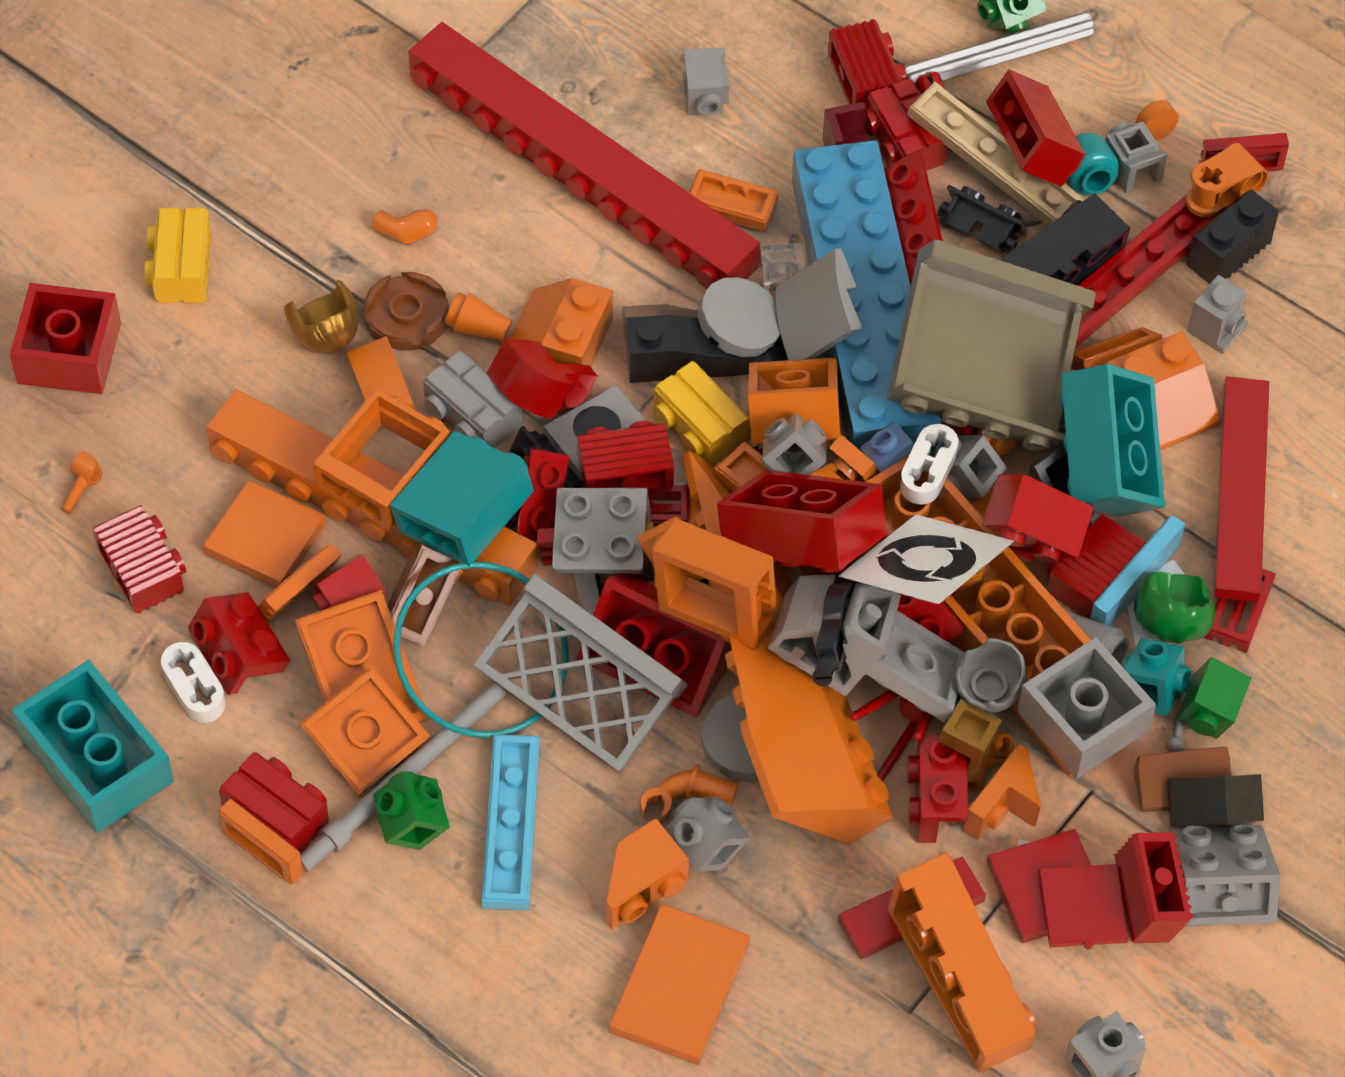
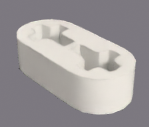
M933 424L925 427L919 434L903 467L900 482L901 494L911 503L919 505L928 504L939 495L956 460L959 441L957 434L950 427L942 424ZM937 442H942L945 444L944 447L939 449L935 458L931 457V446L934 447ZM923 470L929 472L928 482H924L921 487L914 485V481L920 479Z
M178 642L166 648L161 657L163 675L185 713L198 723H209L218 719L225 710L224 691L200 650L188 642ZM182 659L185 664L190 663L192 675L186 677L180 667H175V662ZM200 688L206 698H211L212 703L205 706L201 701L197 702L195 690Z

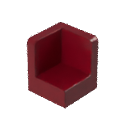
M864 102L825 109L822 138L824 146L870 141L866 131L867 108Z

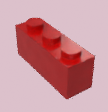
M1008 69L986 100V104L1021 170L1062 187L1070 175L1077 171L1086 154L1049 87Z

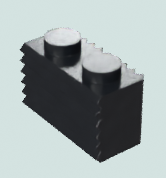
M1254 190L1246 191L1191 236L1192 240L1190 241L1191 245L1189 246L1190 250L1188 251L1189 255L1187 256L1186 264L1209 284L1218 275L1225 279L1231 278L1232 273H1237V269L1243 267V263L1248 264L1249 259H1254V255L1260 253V249H1265L1266 245H1271L1278 218V209Z

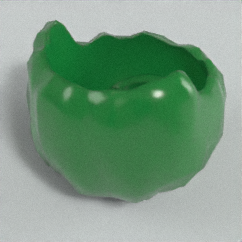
M1153 571L1147 572L1144 575L1134 601V613L1137 622L1141 625L1147 636L1165 643L1180 644L1199 640L1213 628L1216 609L1214 602L1210 600L1206 583L1201 577Z

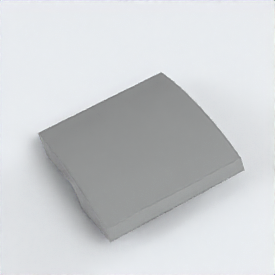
M841 248L832 250L776 286L778 325L789 360L814 359L862 329L848 294L856 289L857 286Z

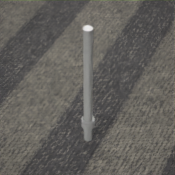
M494 681L449 722L469 729L506 696L505 689ZM442 727L339 820L332 819L319 831L320 837L300 854L303 871L308 873L332 850L338 852L352 840L351 833L377 811L372 794L387 784L392 776L403 771L419 774L462 734Z

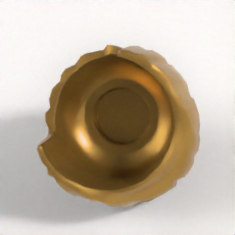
M337 280V285L333 292L307 303L298 310L293 301L284 306L286 320L291 332L302 345L312 352L327 355L333 354L350 344L357 333V305L350 290L341 280Z

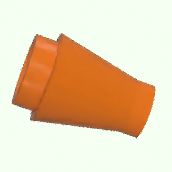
M458 292L449 308L445 324L453 327V332L503 343L511 327L512 319L503 316L469 292L466 296Z

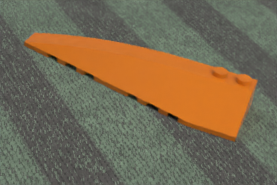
M688 450L682 455L690 496L701 506V511L695 514L697 527L721 536L717 502L733 491L714 476L716 465L713 462ZM773 561L777 614L779 615L785 593L793 583L780 562ZM709 580L711 587L734 595V589ZM776 621L755 649L744 645L729 636V639L722 636L726 642L731 644L732 648L731 651L725 654L727 667L735 673L740 684L733 689L735 704L741 709L745 707L747 718L740 722L742 736L772 817L849 845L892 819L893 815L887 802L889 800V792L882 780L877 777L872 764L874 754L870 745L862 738L857 722L850 719L852 710L847 697L831 687L815 684L812 675L794 664L784 661L778 654L768 649Z

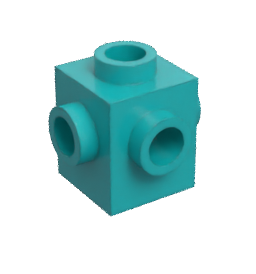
M1140 638L1132 654H1127L1123 659L1121 666L1155 702L1154 713L1167 716L1179 693L1184 694L1190 682L1191 671L1190 667L1185 666L1184 647Z

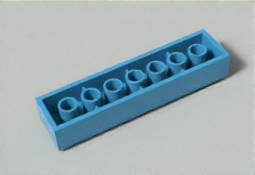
M875 140L794 150L792 184L809 264L811 265L832 250L841 248L857 286L856 289L848 294L862 329L828 349L829 358L837 357L839 402L846 439L862 452L860 447L871 440L877 432L897 422L915 444L921 431L929 425L941 424V418L939 415L929 412L924 414L907 412L901 409V403L887 399L911 287L878 142ZM938 442L936 443V445H935L934 447L931 446L930 451H935V448H936V446L938 445Z

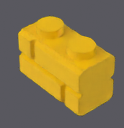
M159 208L157 210L156 225H148V250L154 251L153 260H145V285L153 286L154 297L158 303H178L180 300L184 303H204L207 300L212 230L209 211L205 208H185L184 210L180 208Z
M691 361L678 370L674 376L671 375L656 385L654 389V407L652 408L653 414L658 423H665L666 429L672 427L680 435L681 444L686 452L689 450L716 464L725 458L729 452L732 453L744 441L747 443L750 438V418L695 362Z

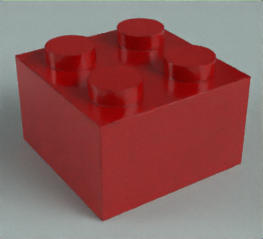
M29 283L10 352L17 384L103 394L121 326L116 294Z

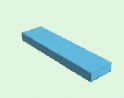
M493 734L482 909L529 910L540 736Z

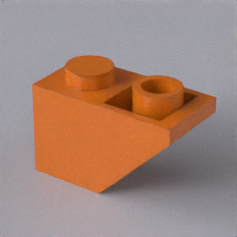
M657 818L617 842L606 900V923L611 929L623 922L628 924L636 921L647 911L649 905L661 897L665 899L673 897L684 888L688 881L689 858Z

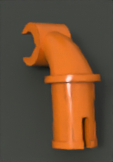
M696 764L694 769L673 774L661 781L657 787L649 788L645 791L640 802L641 817L643 819L648 805L661 802L663 810L660 816V823H664L670 816L672 802L685 795V800L690 797H719L732 806L739 782H733L701 771V765Z

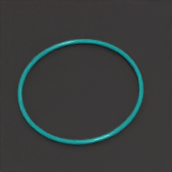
M475 561L469 567L466 563H458L442 568L425 578L414 588L404 602L396 621L393 638L396 669L403 687L415 705L426 716L442 727L455 733L477 738H493V734L510 735L532 725L542 715L536 712L520 724L495 731H477L459 727L432 712L416 695L404 672L400 653L402 625L412 602L427 585L448 573L472 568L499 571L518 579L526 585L530 581L523 574L499 564ZM556 623V625H557V627H558V631H564V630H565L564 628H562L560 625H558V624ZM564 637L561 638L562 663H568V639ZM568 670L560 671L562 687ZM555 689L552 692L550 698L556 697Z

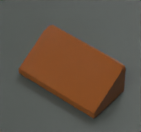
M416 543L387 605L394 625H396L404 602L418 584L434 572L460 562ZM460 570L448 573L434 580L418 594L404 618L401 629L402 637L420 645H426Z
M1225 746L1141 755L1137 757L1133 771L1142 812L1169 810L1168 779L1232 776L1228 748Z

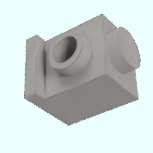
M1218 275L1194 301L1187 332L1223 354L1247 327L1248 321L1245 320L1247 313L1243 311L1247 292Z

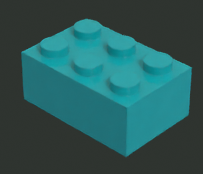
M1110 364L1061 374L1062 391L1060 401L1065 415L1066 433L1064 435V447L1068 454L1069 478L1067 480V489L1069 495L1093 506V511L1119 517L1165 508L1154 377Z
M89 659L11 709L20 739L96 833L174 782L169 757Z

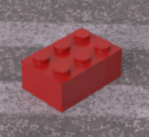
M764 470L717 502L720 534L722 537L773 557V561H778L785 567L805 565L819 567L820 571L826 573L839 572L844 570L847 564L861 554L868 552L870 547L887 536L882 484Z

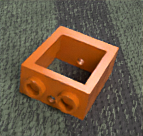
M376 389L314 461L313 469L316 488L389 530L395 523L389 505L450 436V430L439 419L432 416L426 417L412 409L401 397L396 395L389 396ZM381 426L425 450L392 491L349 466L350 462Z
M677 518L665 533H660L654 540L651 548V558L654 561V587L657 589L659 610L728 639L731 636L744 645L755 649L778 618L773 557ZM687 571L734 589V595L689 578Z

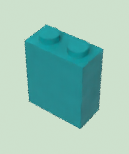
M454 430L389 506L400 534L461 563H466L470 567L534 492V488L528 473V466L521 457L509 452L506 454L489 446L487 442L479 437L474 436L471 438Z

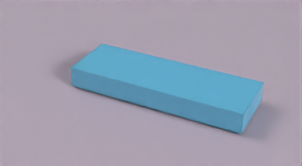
M1174 515L1169 516L1093 603L1090 619L1111 626L1136 598L1144 575L1151 571L1158 572L1180 547L1186 523Z

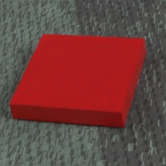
M1076 829L988 855V867L1021 943L1048 935L1039 869L1074 866L1075 862H1081L1083 866L1091 865Z

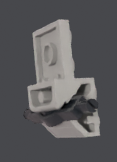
M866 553L861 554L847 564V567L837 572V575L799 576L785 593L768 646L769 650L778 654L784 661L792 663L812 675L815 684L831 687L844 696H847L866 674L875 679L881 686L891 689L912 702L921 711L933 715L942 722L946 720L954 711L958 694L955 675L964 652L897 611L901 597L900 594L838 576Z

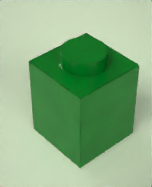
M1210 657L1193 674L1176 718L1188 724L1196 733L1217 739L1235 723L1251 677Z

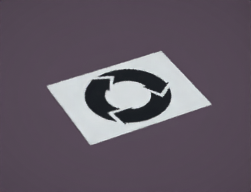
M914 515L838 576L940 604L1011 545L1014 540Z

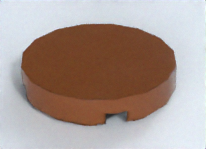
M401 272L402 276L391 278V275L386 276L369 289L364 300L365 325L371 336L375 340L387 336L391 348L400 351L418 350L434 343L445 332L447 327L445 320L449 311L448 299L441 284L427 275L416 272Z

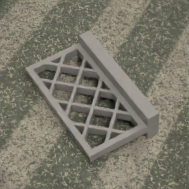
M534 574L524 588L527 590L477 659L474 666L613 768L622 772L672 701L680 697L688 683ZM532 605L544 614L547 634L523 638L520 620ZM553 621L565 630L554 632ZM514 630L515 639L507 640ZM575 636L581 641L583 660L559 664L555 639ZM548 640L552 665L527 670L524 644ZM517 646L520 671L501 674L489 665L501 648ZM589 647L602 657L590 659ZM611 662L617 667L620 686L595 691L591 665ZM585 667L588 692L564 696L560 671ZM553 672L556 697L537 700L531 696L528 676ZM625 673L638 683L627 685ZM521 678L523 689L510 679ZM648 689L660 698L649 714L636 717L631 716L629 691ZM621 693L625 718L600 723L596 697ZM589 699L593 724L572 726L567 722L565 703ZM558 704L559 715L546 706ZM643 722L634 734L633 724ZM626 725L628 744L618 758H616L604 749L601 729ZM594 730L596 742L582 732Z

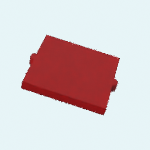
M1075 862L1074 866L1039 869L1049 948L1084 946L1085 949L1090 950L1093 948V945L1128 942L1117 864L1083 866L1081 862Z

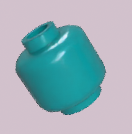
M1094 133L1077 135L1076 138L1086 155L1083 157L1077 171L1071 174L1066 182L1076 193L1084 196L1103 193L1110 188L1118 176L1119 164L1117 157L1102 136Z

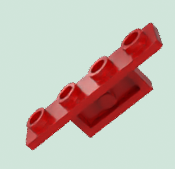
M914 152L884 168L910 287L919 250L934 239L943 241L924 158L918 152Z

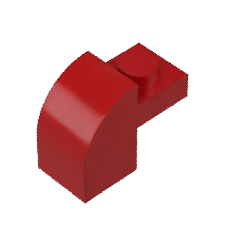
M510 338L504 339L487 371L488 376L497 388L510 401L528 412L551 419L555 418L559 409L572 410L583 404L598 377L590 365L555 362L539 341Z

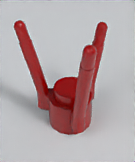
M890 689L852 712L850 719L857 721L900 695ZM900 696L899 710L910 723L877 773V777L882 782L890 773L912 737L916 741H920L934 717L927 712L921 711L902 696Z

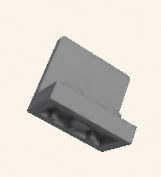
M557 488L552 560L553 571L555 573L641 574L644 570V550L639 544L637 535L646 531V522H651V508L647 488Z
M1236 823L1231 826L1218 827L1188 825L1185 828H1172L1170 832L1177 836L1175 842L1179 846L1176 850L1181 853L1178 859L1183 862L1180 868L1185 871L1182 877L1187 880L1183 885L1188 888L1185 894L1190 897L1187 903L1192 906L1189 912L1194 915L1185 926L1277 922L1280 873L1265 831L1261 825H1252L1250 823Z

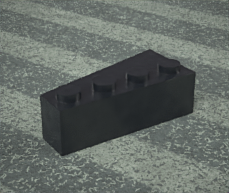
M1094 193L1084 201H1075L1060 218L1041 229L1036 235L1000 260L1078 286L1126 246L1131 228Z

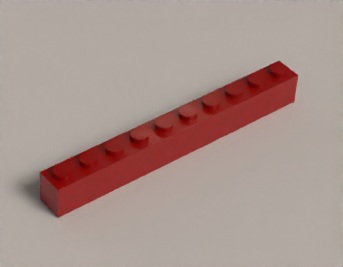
M441 21L408 51L410 77L417 86L424 90H430L440 97L451 110L460 111L473 120L474 124L485 133L490 132L504 142L512 153L524 156L534 163L542 174L547 177H554L564 184L576 198L585 199L599 209L607 220L618 222L628 229L640 243L644 245L649 244L664 255L671 265L678 268L682 267L696 277L704 288L708 289L712 283L722 278L739 277L748 279L759 268L761 242Z

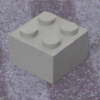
M1095 637L1024 683L1017 712L1075 779H1078L1147 733L1150 729L1156 704Z

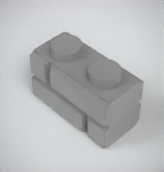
M463 351L455 353L445 361L444 366L436 368L423 381L424 405L433 417L439 420L445 418L454 426L455 431L471 438L474 436L479 437L493 448L498 446L503 438H508L518 430L523 423L522 408L504 396L487 372Z

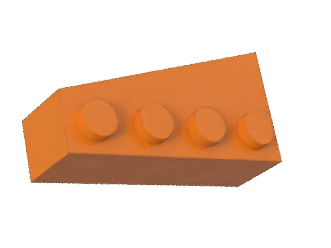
M949 853L941 854L897 875L887 910L900 930L905 943L978 1072L980 1073L1028 1050L1036 1034L1035 1029L1037 1025L1029 1007L1025 1003H1021L1014 989L1011 976L1001 962Z

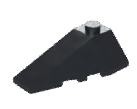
M668 304L623 307L630 383L663 381L671 375L674 376L678 370L691 361L695 362L711 378L749 375V363L789 360L781 334L773 346L768 348L765 353L756 357H739L726 353L717 347L719 342L714 340L712 336L709 339L707 338L697 318L698 310Z

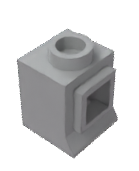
M725 47L684 50L686 71H683L687 114L714 115L723 113V104H729V80L727 64L725 63Z
M1143 121L1134 125H1130L1128 122L1119 123L1106 134L1105 140L1117 157L1119 172L1116 179L1125 193L1133 191L1136 172L1144 167L1149 168V173L1155 182L1163 180L1168 154L1160 148Z

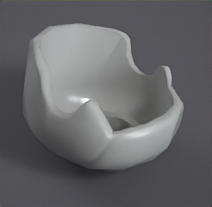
M987 638L980 647L967 650L964 653L955 678L959 696L964 701L986 712L998 713L1018 702L1022 685L1027 682V673L1023 655L1011 642L997 638Z

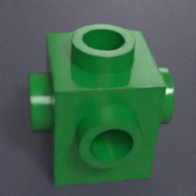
M979 0L977 2L978 13L988 28L1004 29L1006 33L1025 28L1029 25L1027 19L1048 10L1045 0Z
M403 771L392 776L387 784L372 794L378 814V821L387 844L420 850L450 828L442 800V792L435 778Z

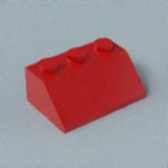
M614 574L608 577L593 616L688 683L678 699L675 698L670 705L694 717L699 716L728 669L725 654L732 650L731 644L726 642L719 634L660 611L657 589H655L653 581L638 574ZM580 647L577 660H583L582 647ZM589 647L590 659L602 657ZM611 662L591 665L593 668L619 680L617 667ZM625 673L628 685L638 683ZM641 689V690H640V691L645 692V693H647V694H649V695H651V696H653V697H655V698H657V699H660L658 696H656L654 693H652V692L649 691L648 689Z

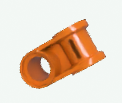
M1240 143L1231 144L1222 152L1204 162L1198 163L1193 168L1191 174L1193 187L1187 193L1186 206L1190 212L1197 216H1216L1246 191L1254 190L1257 193L1267 182L1269 172Z

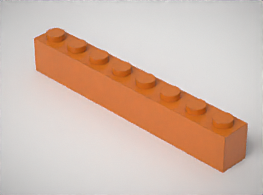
M238 389L234 390L206 426L210 451L222 462L227 464L235 463L247 469L257 480L263 483L272 482L285 489L295 500L299 502L308 501L322 508L330 518L339 522L345 520L360 528L370 539L374 541L383 540L397 547L407 558L410 557L415 544L419 543L400 534L396 522L387 530L316 488L313 463L331 443L333 438ZM360 452L349 464L350 467L391 491L404 476ZM503 527L475 561L499 564L511 568L530 579L538 567L537 543ZM480 568L462 569L455 580H460L472 586L485 599L491 601L497 599L508 606L513 603L525 586L523 582L510 575Z

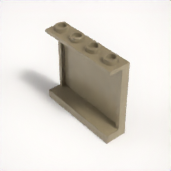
M934 239L918 252L887 399L901 403V409L910 413L924 414L929 412L942 416V422L957 427L974 426L982 429V434L987 437L1000 440L1012 438L1023 442L1022 446L1028 450L1047 452L1061 442H1064L1065 434L1058 432L1063 410L1060 401L1062 391L1061 374L1068 373L1071 370L1081 316L1093 309L1096 292Z

